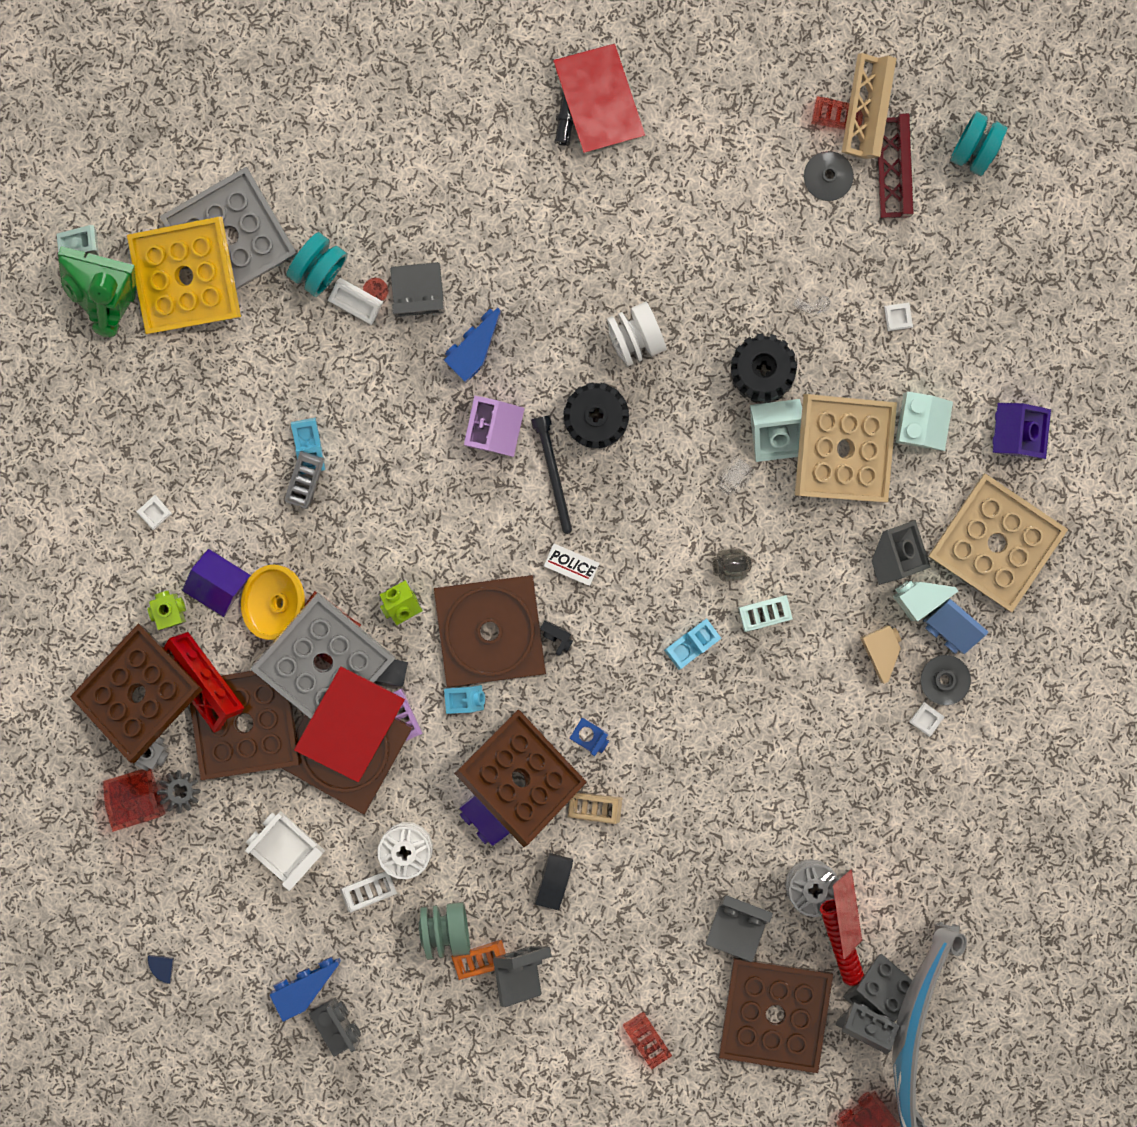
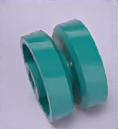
M975 111L965 127L951 155L950 161L963 166L973 154L974 156L969 166L970 171L982 177L990 163L995 159L1008 126L995 121L984 133L988 123V116Z
M320 232L315 233L304 244L286 273V276L297 284L305 281L304 290L314 297H318L334 280L348 256V253L337 245L329 249L330 240Z

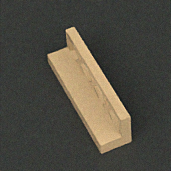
M864 53L857 55L842 153L863 159L881 156L897 58L892 56L877 58ZM865 61L873 64L872 74L868 77L864 71ZM865 85L868 91V98L863 102L860 96V88ZM861 110L864 116V122L860 126L855 119L856 113ZM855 135L860 140L859 150L851 148L852 137Z

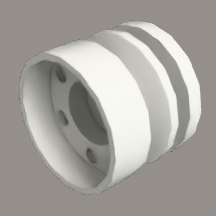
M647 302L631 308L633 318L631 321H628L622 312L618 313L621 322L619 326L613 316L607 318L612 344L617 355L620 356L627 367L633 365L630 355L632 352L638 362L642 361L641 349L644 347L651 357L667 350L660 328Z
M402 822L392 826L384 834L378 846V860L381 867L388 875L397 879H410L418 876L426 869L432 856L433 843L430 835L422 826L412 822ZM402 846H405L406 850H411L407 858H404L403 854L398 853Z

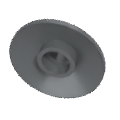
M833 151L816 154L808 161L804 170L806 188L814 197L823 201H834L842 198L850 190L854 179L850 162L843 155ZM826 171H832L834 173V178H826Z
M941 655L931 659L924 666L920 682L924 694L932 702L940 705H952L958 703L967 695L971 685V675L963 661L954 656ZM943 675H947L949 678L948 683L945 685L940 682V677Z

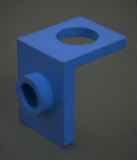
M581 718L570 736L572 741L589 750L593 756H596L597 752L602 754L609 743V740L606 739L608 733L584 718ZM583 727H589L593 730L594 736L592 740L584 742L579 737V731Z

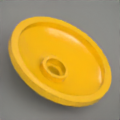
M275 564L266 565L256 570L247 580L241 596V613L247 628L255 636L266 640H276L305 605L304 589L298 576L289 568Z

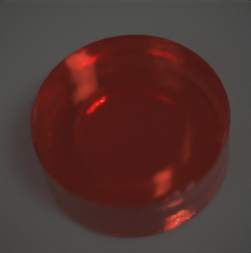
M371 278L363 286V291L381 301H384L388 296V286L380 278Z

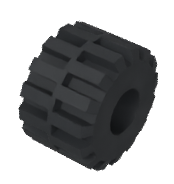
M762 333L757 334L752 339L748 337L741 346L739 345L736 348L735 354L732 357L731 376L735 388H738L740 395L744 398H750L751 402L764 401V403H770L771 400H779L786 392H789L795 380L797 371L795 353L793 349H789L788 343L784 339L782 341L776 339V335L770 334V337ZM762 364L766 365V369L770 370L766 372L765 376H762L761 372L756 370L760 369Z
M601 382L587 383L585 386L578 387L567 399L563 412L564 424L570 436L579 444L592 449L606 448L616 443L624 435L629 423V409L624 397L614 387ZM598 408L599 412L604 416L599 418L598 422H593V418L589 417V414L594 413L595 409Z

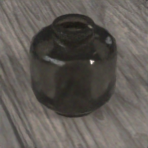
M740 548L721 550L713 558L714 574L723 582L745 579L752 567L750 557L746 556L745 552Z

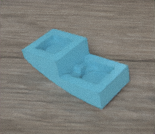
M316 417L291 422L297 459L300 451L323 458ZM303 461V466L312 469L316 468L315 465ZM323 463L321 471L325 470V463Z
M706 618L664 651L678 670H680L718 642L721 637Z

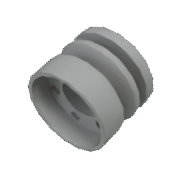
M814 859L802 860L795 864L787 874L785 881L786 894L795 909L803 915L820 917L822 916L820 913L822 903L835 899L833 885L839 879L835 872L824 862ZM813 884L820 888V890L815 892V895H812L808 890L813 888Z

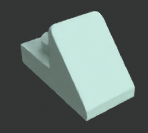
M94 225L57 234L58 252L60 247L64 246L86 252V255L88 253L99 255L97 232Z

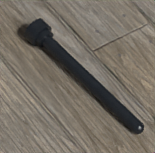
M547 415L531 419L532 428L536 429V434L539 433L562 531L565 534H570L572 526L549 434L551 430L550 425H552L551 417Z

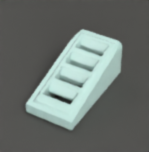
M787 595L738 607L744 632L793 619ZM778 602H781L784 612L783 617H779L776 605ZM767 605L772 606L775 619L770 620ZM762 607L765 621L763 622L760 621V617L757 608ZM749 610L753 611L756 624L751 625L748 614Z

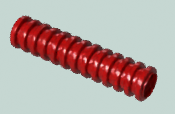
M835 899L827 900L820 906V913L843 983L849 986L857 985L864 977V973L856 948L845 960L843 959Z

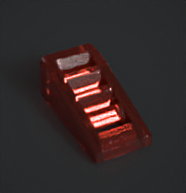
M816 96L811 124L845 130L849 103ZM823 106H827L825 118L821 117ZM832 107L837 108L835 120L830 119ZM842 109L846 110L845 122L840 121ZM861 110L856 113L855 118L859 126L862 125L863 119Z
M644 1011L623 1024L627 1034L651 1069L672 1056ZM648 1031L652 1033L651 1035L647 1036L639 1042V1037H641ZM656 1039V1044L646 1050L643 1048ZM660 1047L663 1051L653 1058L649 1057L651 1053Z

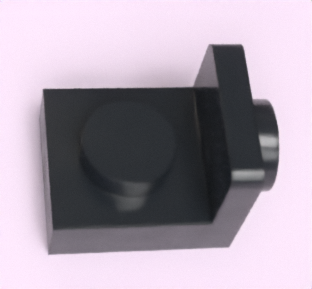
M545 619L540 630L544 631L542 636L553 642L560 639L562 642L555 654L558 656L562 652L567 654L574 641L570 639L571 633Z

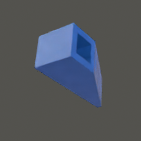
M498 307L494 311L489 309L481 317L483 322L476 329L472 326L462 336L465 340L459 346L456 344L452 345L445 353L447 356L444 359L445 363L465 383L485 364L501 314Z
M329 957L318 963L319 968L313 971L307 968L296 974L297 979L291 982L285 979L273 986L275 990L270 993V997L282 1022L306 1011L340 964V958L333 960L332 957Z

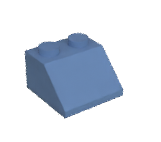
M951 599L939 605L923 620L927 624L925 629L935 638L940 635L945 639L946 643L944 645L954 654L958 651L961 654L967 653L988 634V631Z

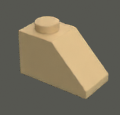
M886 625L860 637L878 678L883 684L889 682L901 649L899 642L902 641L897 629H892L890 625Z

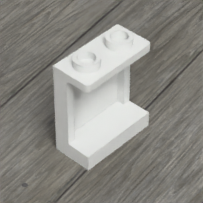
M280 811L277 815L271 813L262 823L265 826L260 834L255 831L246 841L249 846L245 852L254 855L284 882L282 885L290 891L325 850Z

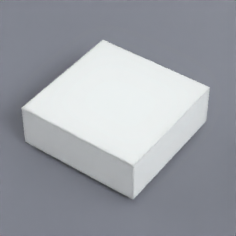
M909 302L884 306L887 332L913 328Z
M156 495L136 511L152 530H155L172 515V512Z
M923 702L909 722L930 737L944 719V716Z

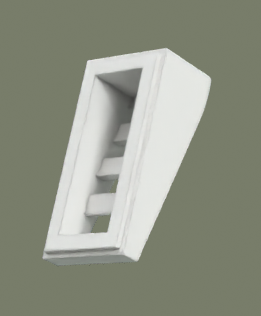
M385 871L340 889L347 910L350 913L397 894L391 876ZM383 878L388 891L386 893H383L378 880ZM369 883H374L378 896L373 897ZM364 886L368 900L364 901L359 887ZM352 890L355 891L359 902L355 905L349 892Z

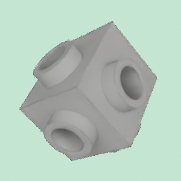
M159 737L149 747L151 755L146 751L135 762V765L146 771L149 768L153 770L158 765L162 767L169 755L166 752L168 745L163 743L165 739Z

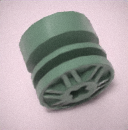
M464 901L448 903L446 915L441 916L438 905L433 906V917H430L427 906L420 908L419 935L427 960L434 959V948L436 947L439 958H444L445 946H450L453 957L470 955V938Z

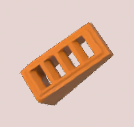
M502 940L470 949V955L455 957L452 955L458 979L461 980L495 971L492 951H494L496 957L506 954ZM483 953H486L489 965H485L482 957ZM472 956H476L479 968L475 969ZM466 958L470 971L465 972L462 959Z

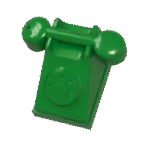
M61 246L58 252L61 285L65 293L73 302L78 303L88 313L89 320L93 322L92 330L96 334L108 338L116 336L121 318L136 297L135 265L90 253L86 256V252Z

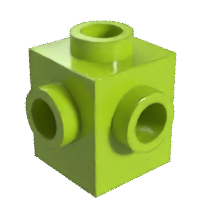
M406 580L380 594L383 605L380 608L387 619L391 617L396 625L423 611L416 595Z
M169 590L155 594V600L149 601L148 614L151 621H155L158 630L186 622L183 613L186 611V606L183 598H178L177 593L170 594ZM166 605H167L168 608H169L168 613L165 612V606H166Z

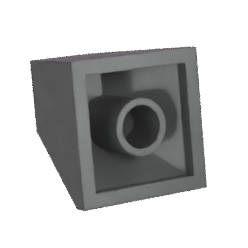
M916 520L883 531L872 558L874 574L879 585L931 568Z

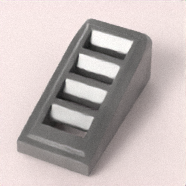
M300 451L284 499L285 502L305 509L309 508L325 458ZM303 461L315 465L316 468L312 469L303 466ZM300 471L312 475V479L300 475ZM297 481L309 485V488L297 485ZM294 491L306 495V497L294 493Z

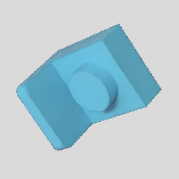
M482 685L444 689L446 714L471 713L484 710L485 694L482 690Z

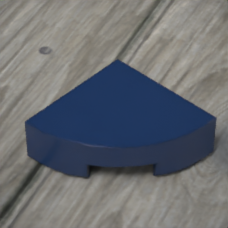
M149 955L148 965L152 974L158 980L170 984L174 958Z

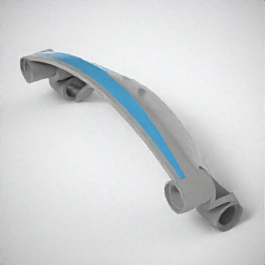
M943 922L935 924L931 948L915 974L898 1014L896 1024L899 1025L893 1043L892 1064L901 1127H927L924 1125L923 1118L916 1110L918 1054L928 1007L948 954L960 956L964 953L967 946V939L964 934L959 933L960 926L952 924V926L944 925Z

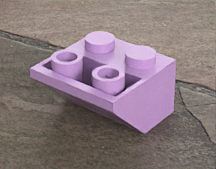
M474 396L464 446L514 457L525 408L498 400Z

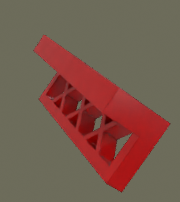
M189 632L169 638L163 648L168 653L172 652L174 659L203 689L201 691L203 701L197 696L192 701L193 705L214 733L220 731L228 718L242 713L244 706ZM212 709H214L216 714L219 716L217 721L213 717Z

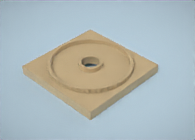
M803 394L795 495L888 502L897 402ZM844 439L848 442L850 449L849 453L842 458L837 452V446Z
M984 473L927 557L1012 613L1068 529ZM993 534L1002 535L1006 541L1005 548L1000 552H992L988 547V539Z

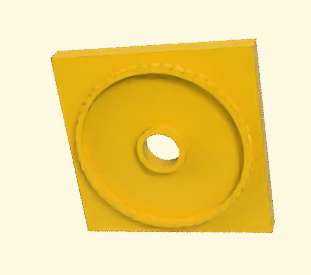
M214 217L127 235L132 265H135L136 286L146 334L241 317L223 217ZM185 266L189 267L193 272V280L189 285L183 284L179 278L180 270Z

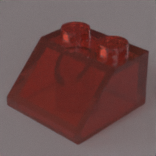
M149 768L148 771L140 769L103 781L105 809L112 832L156 819L166 814L164 806L159 803L161 797L157 795L158 787L152 769Z
M876 1091L871 1094L869 1092L863 1094L857 1101L859 1104L853 1109L846 1108L838 1115L839 1120L836 1122L838 1127L900 1126L893 1112Z

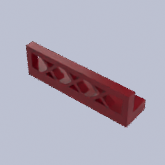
M902 113L897 117H887L886 124L887 122L896 123L897 134L891 140L884 135L883 139L888 144L884 148L882 144L881 156L878 157L880 219L906 218L914 214L909 113ZM896 138L897 146L894 143H892ZM889 145L898 152V159L892 165L883 158V152ZM897 163H898V171L894 168V166H895ZM884 164L889 168L885 173ZM890 170L899 177V184L893 190L884 182V177ZM898 188H899V196L895 193V191H896ZM885 189L890 193L886 198ZM891 195L900 202V212L886 213L885 202Z

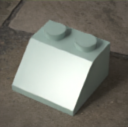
M908 391L904 393L895 443L945 451L953 402L932 395Z
M800 399L750 405L756 462L798 457L802 417Z
M905 581L895 589L897 594L893 597L911 621L918 622L956 594L958 590L952 586Z

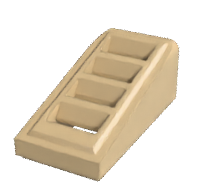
M576 793L569 801L568 817L617 824L620 822L623 798ZM578 799H583L581 813H577ZM588 800L593 801L591 814H587ZM599 802H603L602 815H597ZM609 803L613 804L612 816H607Z

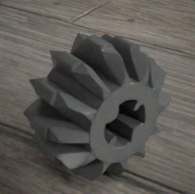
M177 770L175 774L176 779H174L172 774L168 773L166 778L169 783L163 780L159 782L160 786L166 788L165 790L157 791V795H165L166 797L159 803L163 805L168 801L170 804L167 807V811L170 812L174 805H176V812L180 814L182 813V804L189 811L192 808L188 801L195 804L198 803L199 800L192 796V794H199L201 790L192 789V786L196 785L198 780L195 779L189 783L188 779L191 776L189 772L181 779V771ZM174 786L184 788L185 792L182 793L184 795L182 799L180 796L175 797L172 792L175 791L173 789Z

